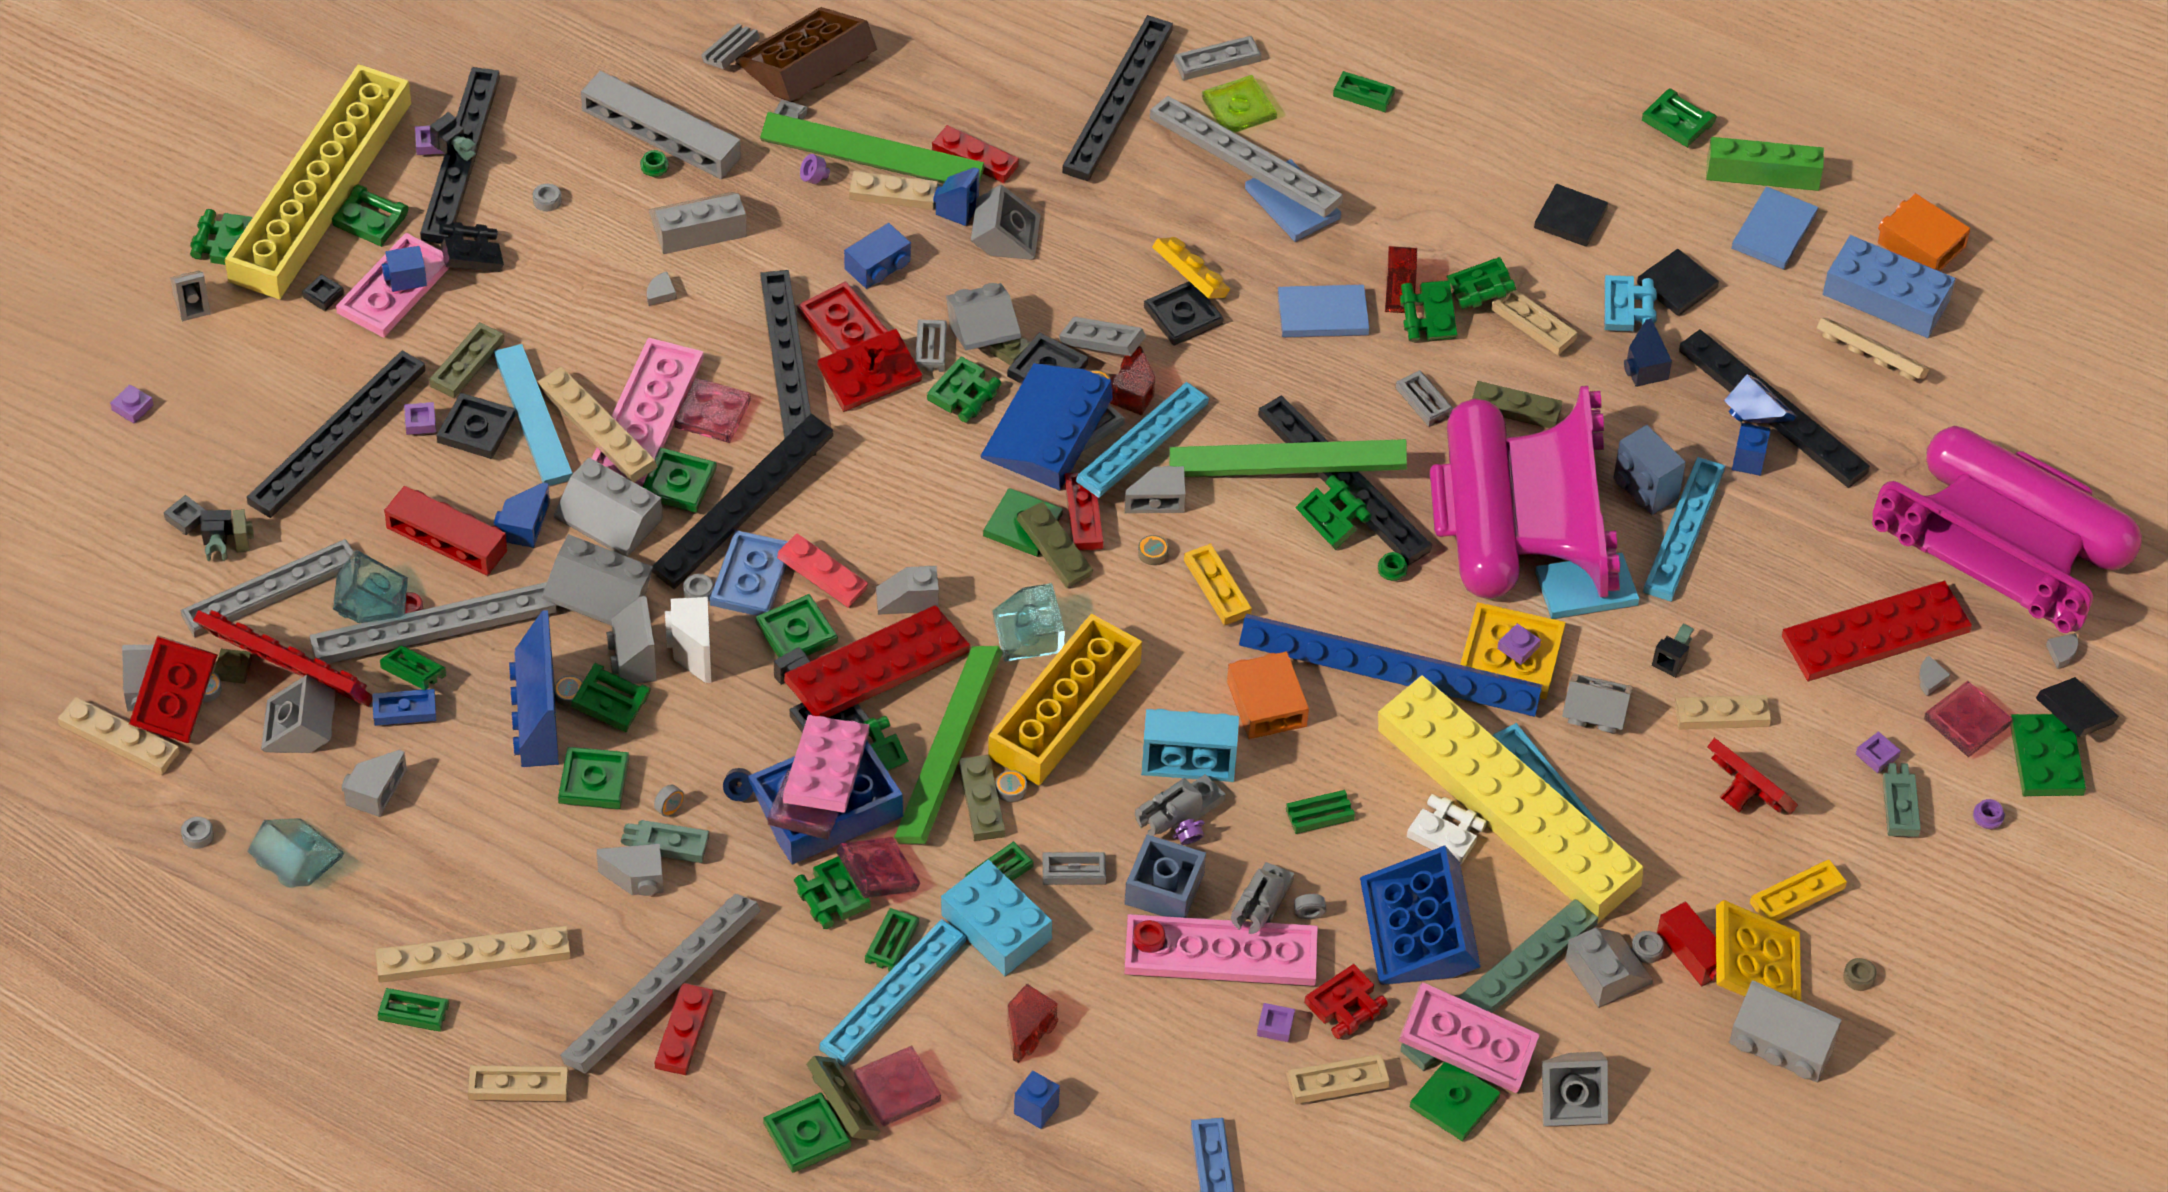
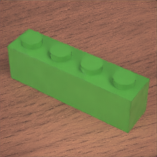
M1711 137L1707 156L1706 180L1819 191L1824 165V147Z

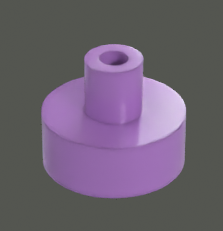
M809 154L801 164L800 177L805 182L817 184L822 178L827 179L830 175V169L826 168V161L823 157Z

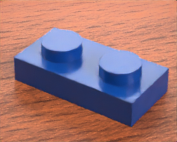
M434 689L372 694L374 726L436 721Z

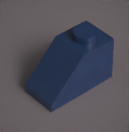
M1652 318L1645 320L1629 346L1627 359L1624 360L1625 372L1627 376L1632 377L1636 387L1669 380L1672 360Z

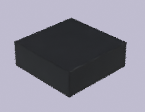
M321 274L302 291L304 299L326 311L344 295V289Z

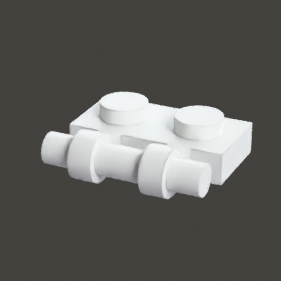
M1431 794L1427 805L1436 809L1433 814L1422 809L1409 827L1407 838L1431 850L1446 845L1460 864H1462L1477 841V835L1469 831L1471 828L1483 832L1487 821L1478 817V813L1471 809L1466 811L1454 805L1453 800L1447 797L1440 798ZM1447 815L1460 821L1459 826L1445 820Z

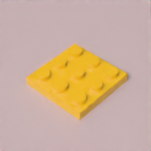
M1477 602L1460 665L1542 684L1540 698L1547 699L1566 622ZM1517 623L1541 639L1540 647L1522 665L1497 649L1498 641Z
M1726 900L1716 905L1717 985L1745 997L1752 980L1801 1001L1800 932Z

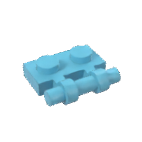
M1605 275L1604 330L1633 331L1634 321L1641 322L1642 325L1646 319L1652 318L1654 323L1657 321V312L1654 310L1657 291L1654 288L1653 279L1645 278L1642 280V286H1634V276ZM1634 299L1642 301V308H1634Z

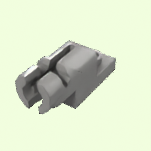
M1206 774L1193 783L1183 778L1164 792L1154 796L1152 801L1148 800L1135 809V817L1141 828L1150 824L1151 829L1148 830V835L1154 836L1165 832L1171 827L1176 830L1178 828L1177 825L1185 820H1198L1225 801V793Z
M1265 862L1262 869L1256 871L1232 911L1231 920L1234 926L1240 930L1244 922L1249 919L1253 923L1248 934H1254L1265 923H1270L1293 882L1294 873Z

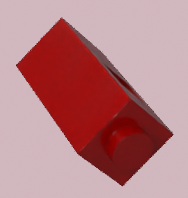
M1686 901L1661 914L1657 928L1658 935L1661 936L1663 941L1701 987L1711 981L1716 982V937Z

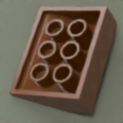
M820 7L745 51L735 61L775 97L794 102L800 100L811 89L823 86L825 81L831 77L845 73L851 65L865 61L868 55L877 50L867 20Z

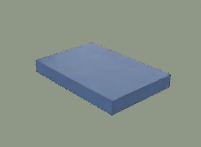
M1292 159L1286 161V163L1302 171ZM1255 178L1245 182V189L1294 242L1341 219V211L1338 208L1334 209L1324 218Z
M1766 186L1735 237L1731 249L1784 270L1815 218L1818 207Z
M1364 285L1278 287L1277 294L1282 337L1369 335Z
M735 530L710 597V606L756 616L770 611L787 567L784 562L777 558L778 551L788 541Z

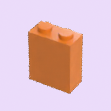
M1915 193L1907 201L1903 200L1891 216L1887 215L1883 218L1878 227L1880 234L1877 243L1893 253L1941 271L1966 247L1971 228Z
M1287 651L1277 654L1269 653L1263 657L1249 660L1241 659L1235 663L1228 664L1227 684L1248 739L1307 727L1309 707Z

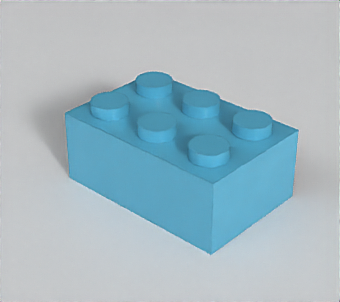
M1146 709L1141 775L1199 779L1206 774L1212 781L1234 782L1239 716L1224 713L1206 714L1195 711L1180 712L1165 709Z
M989 860L941 896L942 916L954 928L965 934L966 939L1004 976L1008 975L1052 940V920Z

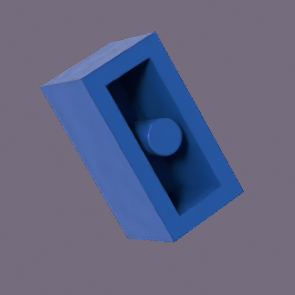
M890 223L885 224L844 250V269L866 289L875 283L882 282L888 275L904 268L911 262V242Z

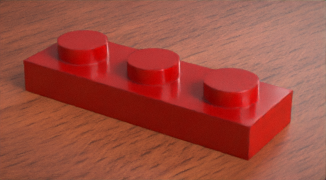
M946 125L932 142L933 151L984 162L985 167L982 174L1002 183H1005L1019 166V158L949 125Z
M1080 472L1065 473L1064 481L1072 541L1079 551L1103 549L1098 497L1076 482L1077 475Z
M686 983L681 985L654 1062L655 1069L686 1076L713 999V989Z

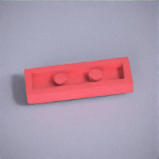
M798 533L778 551L777 558L847 608L867 590L868 583Z

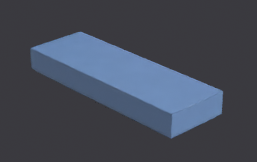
M1224 1118L1191 1120L1200 1192H1234Z

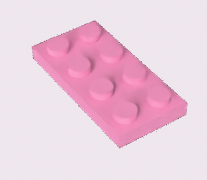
M405 233L390 250L420 246L427 286L392 292L390 280L384 281L381 264L387 263L385 254L336 305L337 314L384 338L450 268L445 265L443 252Z
M808 715L783 793V803L845 813L869 735V724Z
M1422 982L1398 1041L1517 1093L1521 1087L1540 1034Z

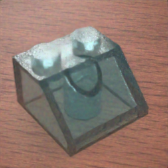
M355 550L337 573L333 610L342 617L350 618L357 623L402 617L405 613L408 577Z
M1052 583L1023 587L992 610L1004 662L1057 654L1064 646L1065 630Z
M301 818L264 820L247 851L257 859L256 863L260 867L271 870L278 876V881L289 888L311 885L344 855L343 851Z

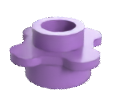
M1188 819L1179 823L1173 838L1179 839L1181 845H1188L1204 837L1201 827L1205 824L1204 820L1195 822V819Z

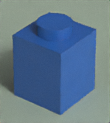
M420 246L385 251L387 263L381 264L384 281L390 280L392 292L427 286Z
M1032 1070L1015 1092L1014 1114L1042 1129L1059 1107L1060 1085Z

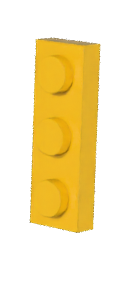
M1176 237L1157 238L1152 248L1207 298H1226L1230 288L1223 282V278L1218 273L1210 271L1204 265L1202 258L1189 252L1185 248L1186 245L1183 241Z
M1211 543L1184 553L1185 564L1224 626L1244 619L1246 614L1251 615V606Z
M1830 859L1752 895L1750 904L1758 915L1776 922L1844 890L1847 881Z

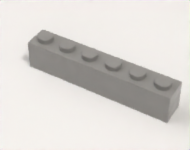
M599 71L581 91L582 111L721 180L741 159L740 139L736 138L733 134L726 133L708 122L689 115L686 111L679 110L662 99H657L637 87L626 84L615 76Z

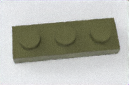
M479 322L429 379L430 387L455 399L494 354V351L502 345L504 334Z
M1477 381L1472 399L1486 400L1499 407L1504 418L1549 429L1557 425L1563 402L1562 400Z
M1043 501L1018 514L1017 521L1066 588L1092 575V567Z
M990 756L960 758L959 770L974 841L1005 837V827Z
M813 1056L806 1065L813 1074L814 1082L826 1095L831 1109L841 1119L845 1132L852 1138L873 1140L881 1131L836 1059Z

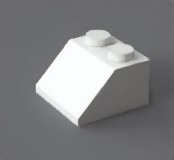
M708 597L671 599V611H665L667 648H673V657L677 663L703 682L711 683Z

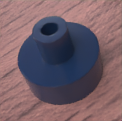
M744 768L730 770L723 782V790L726 796L734 801L748 799L753 793V788L748 780V776L752 773Z

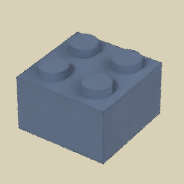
M1645 425L1620 440L1613 478L1618 486L1625 489L1640 507H1644L1653 515L1679 499L1686 462L1648 425Z
M1147 834L1126 882L1125 905L1160 916L1186 918L1205 873L1206 852Z

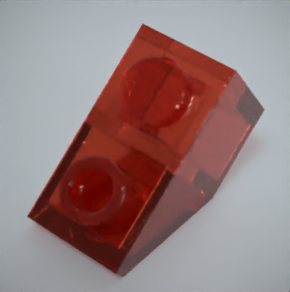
M1138 346L1131 356H1124L1118 375L1113 374L1110 379L1113 397L1110 404L1142 416L1154 397L1155 375L1142 347Z
M1026 984L1007 1005V1026L1012 1057L1016 1063H1019L1025 1055L1030 1056L1036 1050L1042 1036L1045 1033L1050 1034L1055 1029L1059 1020L1057 1017L1058 1003L1029 984Z

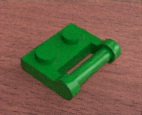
M1669 88L1643 113L1642 121L1688 148L1706 129L1708 130L1713 126L1717 116L1710 111L1705 112L1679 97L1678 92Z
M357 184L353 188L351 196L332 217L333 226L382 247L405 219L409 207L401 202L396 204L367 191L366 187ZM366 202L391 213V215L387 217L360 204Z
M594 663L574 696L571 707L627 732L640 708L646 702L651 688L643 684L638 686L604 670V666ZM597 682H603L613 688H616L626 694L633 696L634 698L631 699L627 696H624L614 690H611L601 684H598Z

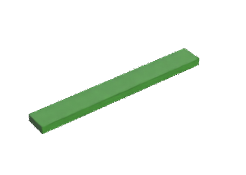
M772 112L767 113L760 136L761 141L925 180L938 181V183L942 184L945 183L949 176L974 167L980 169V184L985 167L984 162Z
M1406 439L1170 447L1169 466H1184V477L1407 470Z
M974 646L971 648L894 836L898 844H926L1003 652L999 646Z

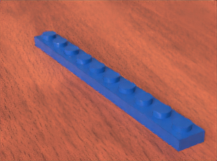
M1246 614L1244 618L1239 646L1277 654L1287 651L1289 658L1405 686L1411 685L1423 675L1447 696L1534 717L1537 713L1543 686L1542 684L1250 614Z

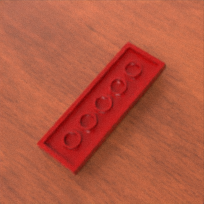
M1944 580L1784 628L1782 638L1806 680L1809 682L1970 633L1972 624Z
M934 605L786 672L784 682L813 716L829 718L969 653L970 644L940 609Z
M198 610L193 619L195 623L213 636L247 652H251L301 677L309 675L336 690V693L366 707H369L373 700L372 694L365 690L367 685L357 680L356 676L344 670L339 672L331 668L330 664L318 658L313 660L305 656L304 652L292 646L287 648L268 635L262 634L260 636L253 632V629L242 623L236 622L234 624L227 620V617L216 611L211 610L207 614Z

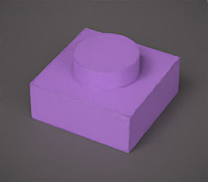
M430 126L415 127L417 155L443 153L431 144Z
M132 385L126 387L110 402L112 411L132 423L139 420L154 405L152 397Z
M434 402L404 404L406 435L436 432Z
M1517 623L1498 641L1497 649L1522 665L1540 647L1541 639Z
M1878 731L1857 747L1856 755L1876 773H1880L1889 763H1893L1899 758L1901 750Z
M1263 1003L1257 1036L1288 1042L1295 1009Z

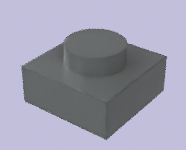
M184 495L164 512V518L183 534L187 535L201 524V511L205 509L187 495Z

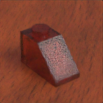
M1389 246L1386 265L1385 312L1405 313L1404 307L1400 303V296L1402 295L1401 285L1412 283L1413 293H1415L1417 248Z

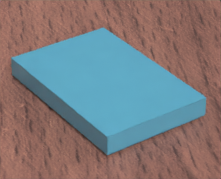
M1616 553L1619 554L1620 572H1618L1620 590L1608 591V597L1604 598L1599 597L1596 586L1587 572L1570 561L1536 566L1535 574L1551 619L1637 606L1639 597L1623 553Z

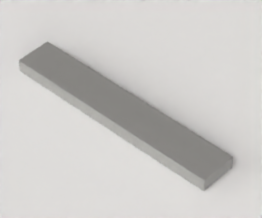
M344 539L180 610L181 616L195 638L207 633L205 629L193 621L198 610L207 614L211 610L216 611L232 622L359 567V558L348 541Z

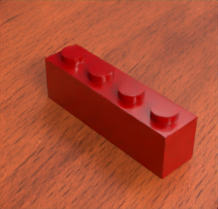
M404 485L384 509L387 529L486 576L491 573L507 553L506 533L496 526H489L477 520L471 514H464L455 510L445 502H438L426 496L422 491L413 490Z

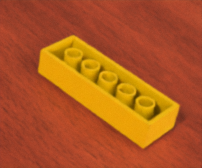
M1091 613L990 733L988 740V755L990 759L1010 770L1020 772L1026 779L1040 786L1140 665L1142 641Z

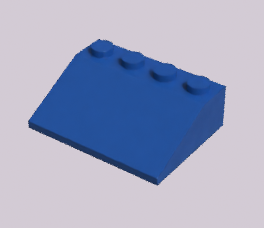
M1034 363L983 450L981 459L1060 491L1065 483V473L1072 471L1113 398L1111 380L1085 369Z
M543 610L515 648V662H509L510 681L516 680V687H510L511 703L518 707V712H512L513 730H519V737H513L514 756L520 755L521 767L559 765L548 610Z
M866 741L845 813L783 803V793L795 756L748 776V780L773 834L792 865L903 817V794L868 741Z
M1446 845L1360 877L1376 968L1381 985L1453 978L1481 967L1461 865Z

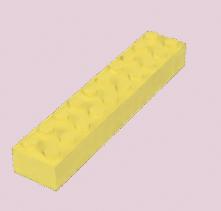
M360 64L356 66L225 258L229 283L279 300L281 299L332 223V217L347 201L353 188L359 183L410 107L411 96L408 80Z
M1423 675L1378 711V731L1463 806L1477 812L1478 817L1487 821L1486 826L1570 900H1578L1598 917V923L1642 886L1643 866Z

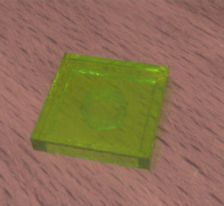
M1253 75L1202 91V99L1219 125L1233 133L1277 118V111Z

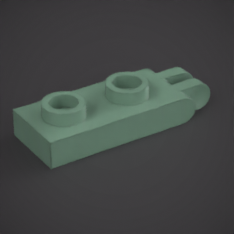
M1889 763L1888 773H1883L1888 836L1919 837L1921 828L1915 774H1909L1908 763H1901L1900 773L1896 771V763Z
M641 820L638 822V825L625 824L623 830L625 834L621 837V843L625 846L660 844L661 857L703 863L709 840V831Z

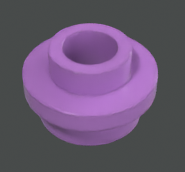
M1993 799L1981 801L1975 806L1973 811L1975 822L1986 829L1999 827L2005 817L2001 804Z

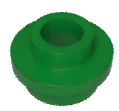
M651 150L644 154L640 161V168L644 174L657 177L667 172L669 162L661 151Z
M1389 552L1379 560L1377 569L1380 576L1384 579L1397 581L1405 577L1408 565L1401 554Z

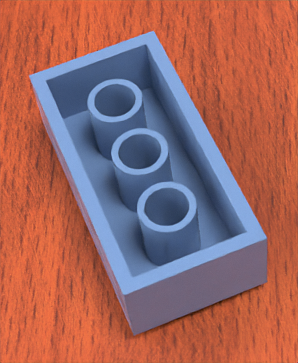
M1850 235L1827 272L1822 295L1929 338L1950 302L1956 278Z

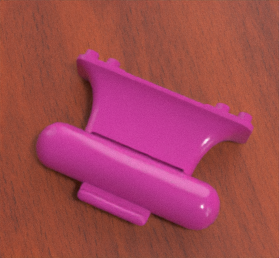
M1588 385L1581 386L1575 407L1562 422L1545 431L1520 437L1507 438L1504 417L1499 407L1489 401L1473 398L1461 402L1451 411L1447 423L1450 464H1435L1430 468L1434 530L1439 537L1456 536L1459 574L1466 590L1470 593L1486 599H1494L1507 594L1515 587L1520 571L1518 555L1526 554L1559 557L1578 565L1592 578L1600 598L1608 597V591L1620 590L1618 574L1620 572L1619 554H1616L1617 534L1616 530L1604 531L1594 450H1604L1603 432H1599L1604 431V418L1600 409H1597L1602 407L1601 391H1589Z
M1951 426L1935 434L1926 452V462L1929 471L1939 481L1948 485L1947 488L1936 494L1923 496L1899 482L1889 481L1881 487L1873 509L1872 525L1877 531H1887L1898 537V540L1904 546H1914L1925 553H1929L2015 600L2021 606L2028 609L2033 617L2038 619L2045 618L2054 623L2056 628L2062 633L2078 631L2085 623L2093 602V594L2089 587L2070 576L2071 567L2076 556L2099 568L2114 571L2124 568L2134 561L2141 549L2142 534L2136 522L2129 515L2092 496V489L2089 486L2023 451H2018L2014 454L1968 428Z

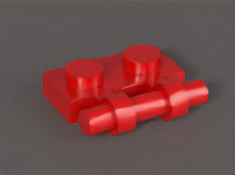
M1352 964L1307 994L1304 1001L1324 1024L1334 1018L1339 1022V1024L1331 1029L1332 1034L1337 1039L1346 1034H1353L1359 1029L1360 1024L1368 1019H1375L1381 1014L1380 1011L1388 1006L1384 996L1380 995L1374 1000L1369 996V994L1374 992V984L1355 964ZM1357 1003L1361 1009L1351 1015L1347 1009Z

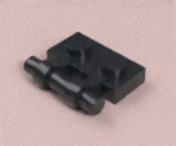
M461 222L440 224V235L450 236V238H444L441 244L446 267L501 272L504 262L499 243L488 242V240L497 239V229L487 228V225L476 224L475 227L464 226ZM463 237L474 238L475 241L464 240Z

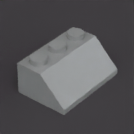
M728 192L649 209L663 254L747 237L746 213L739 193Z
M588 458L570 477L554 513V518L610 550L628 557L662 521L661 497L597 461Z
M568 534L557 554L542 594V599L611 625V619L639 597L645 596L653 566Z
M1752 980L1733 1025L1729 1044L1736 1046L1743 1052H1750L1759 1056L1772 1065L1788 1069L1801 1078L1810 1079L1818 1083L1833 1053L1842 1019Z

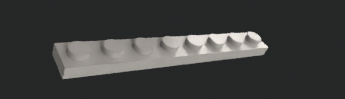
M1170 96L1165 97L1150 110V119L1324 218L1343 202V194Z
M545 582L309 636L314 657L326 663H333L395 649L401 645H413L537 617L543 610H548V614L555 613L556 605L542 599V594L547 584Z
M736 893L729 898L724 905L706 919L688 938L684 939L674 951L641 979L624 997L619 999L611 1009L600 1019L596 1020L586 1032L560 1055L564 1064L586 1074L761 911L757 902Z

